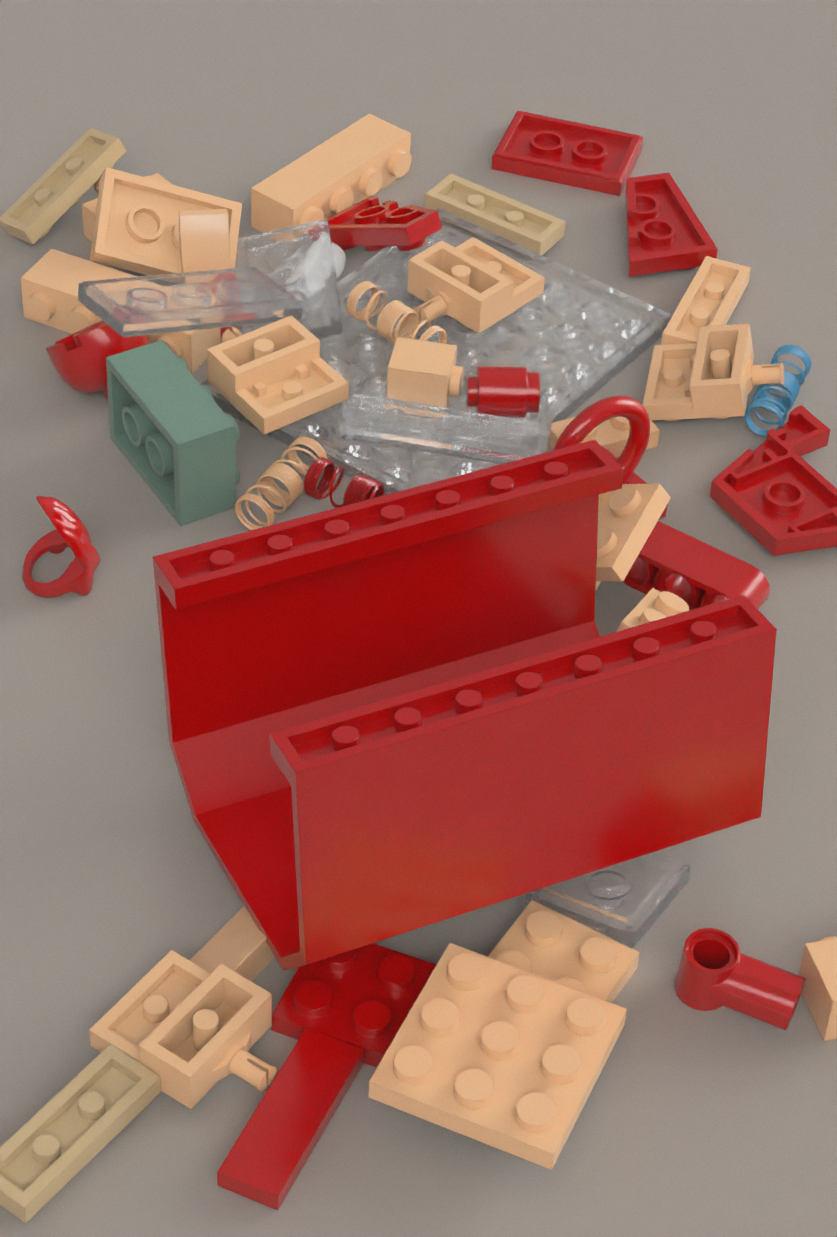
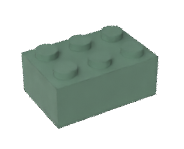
M163 340L106 357L110 439L176 522L183 526L234 508L236 503V484L240 482L235 444L239 443L240 434L233 416L222 411L214 401L209 388L204 384H199L189 372L185 360L181 356L176 357Z

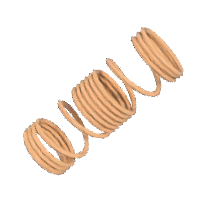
M363 281L350 292L346 302L348 314L359 321L366 320L369 328L377 330L381 336L395 344L397 337L414 339L417 331L424 323H428L429 327L419 340L427 341L432 334L439 332L440 338L438 343H447V334L444 329L439 326H432L430 320H424L418 324V313L399 300H394L383 308L386 301V292L380 291L373 283ZM372 289L367 305L361 311L356 312L357 302L366 290ZM380 294H383L384 298L380 307L371 314L378 305ZM382 309L377 319V327L371 325L368 319L378 314ZM403 314V316L400 318L397 324V327L393 329L397 319Z
M309 437L295 439L289 448L283 452L281 460L272 463L259 477L257 485L248 488L245 495L237 500L235 512L244 526L250 530H255L272 525L274 522L273 512H284L286 507L297 499L303 491L304 484L296 470L306 476L310 466L301 461L296 450L310 454L315 460L318 458L312 452L296 447V445L308 446L315 451L319 458L324 457L328 459L325 450L317 441ZM287 453H288V458H289V460L284 459L285 456L287 455ZM284 463H291L296 470H294L288 465H285ZM273 477L284 483L289 493L282 490L276 484ZM257 489L258 496L250 494V492ZM260 489H261V492H262V494L264 495V497H265L269 502H271L272 504H274V505H276V506L282 507V509H280V510L273 509V508L267 503V501H265V500L262 498L261 493H260ZM243 501H245L246 509L250 516L256 522L265 526H257L245 517L241 509ZM248 501L254 502L262 508L266 514L267 523L258 520L252 514Z

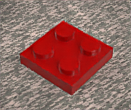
M372 943L300 966L272 1013L271 1031L298 1040L306 1027L364 1049V1063L378 1067L437 964Z

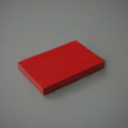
M517 111L492 156L491 169L620 196L626 185V180L629 178L642 151L643 137Z

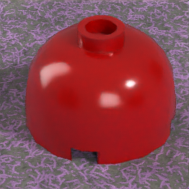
M137 308L118 314L119 318L114 321L102 320L56 341L55 345L46 347L49 358L61 379L73 389L87 394L103 391L106 399H108L106 357L150 344L146 327Z

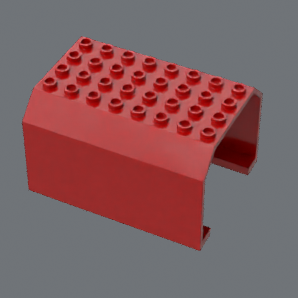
M596 440L153 556L169 742L195 824L256 926L266 936V942L283 971L311 964L761 817L777 629L745 595H741L600 637L595 623L599 494L622 488L623 468Z

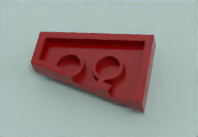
M669 172L627 178L625 204L628 277L679 269L691 270L700 267L706 256L717 259L718 248Z
M370 196L309 227L308 231L313 246L328 241L337 244L343 251L356 246H365L366 251H377L389 246H397L399 251H410L425 245V238L441 230L442 225L437 210L414 205L399 208L398 203L391 200L385 201L380 205L378 197Z

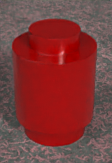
M477 366L476 377L467 376L466 407H475L476 417L526 418V413L539 412V372H527L526 367Z

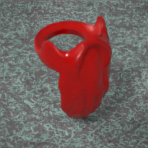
M37 496L38 503L56 529L41 537L26 554L22 570V579L26 588L34 595L44 598L59 597L70 592L81 596L88 595L92 589L94 572L101 559L97 550L91 544L85 525L60 500L53 497ZM67 547L71 548L75 558L69 564L65 573L58 579L48 583H38L33 580L32 570L38 558L48 551L53 554H59L64 552Z

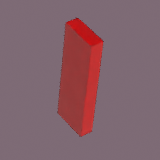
M306 1027L217 1172V1185L278 1210L364 1064V1049Z

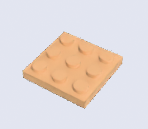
M449 943L369 1080L368 1098L552 1170L625 1025L627 1009Z

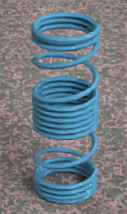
M784 345L779 347L771 360V364L783 363L791 365L800 372L799 374H791L784 370V384L781 385L786 387L790 394L780 387L769 386V384L759 385L757 392L753 396L752 403L745 412L744 419L746 425L758 435L767 436L769 430L756 426L751 420L750 411L753 409L757 417L763 422L779 425L775 428V430H778L784 425V421L787 419V411L792 408L799 394L800 386L804 383L805 377L811 369L810 356L799 346ZM782 354L798 356L805 364V371L803 372L794 363L778 362V356ZM767 389L769 390V392H770L771 394H773L775 397H777V398H779V399H776V398L772 397V396L767 392ZM771 389L780 390L784 392L788 397H782L780 395H777ZM756 407H763L767 411L775 413L779 421L771 422L764 419L758 413Z

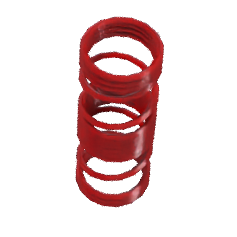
M324 457L316 459L311 464L304 479L306 495L318 500L329 496L330 502L335 508L380 497L385 493L383 483L359 474L348 484L344 493L343 504H336L333 501L332 493L343 478L344 467L341 465L335 470L333 461ZM323 469H324L323 476H322V478H321L319 484L317 485V481H318V479H319V476H320L321 472H322ZM341 469L340 476H339V478H338L336 484H335L334 487H333L334 480H335V478H336V476H337L339 470ZM329 488V492L326 495L322 496Z

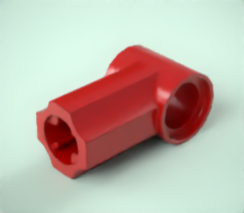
M703 928L692 932L685 940L674 987L679 999L692 1009L712 1011L725 1006L787 1030L796 1010L806 978L740 953L738 943L731 935L722 930Z

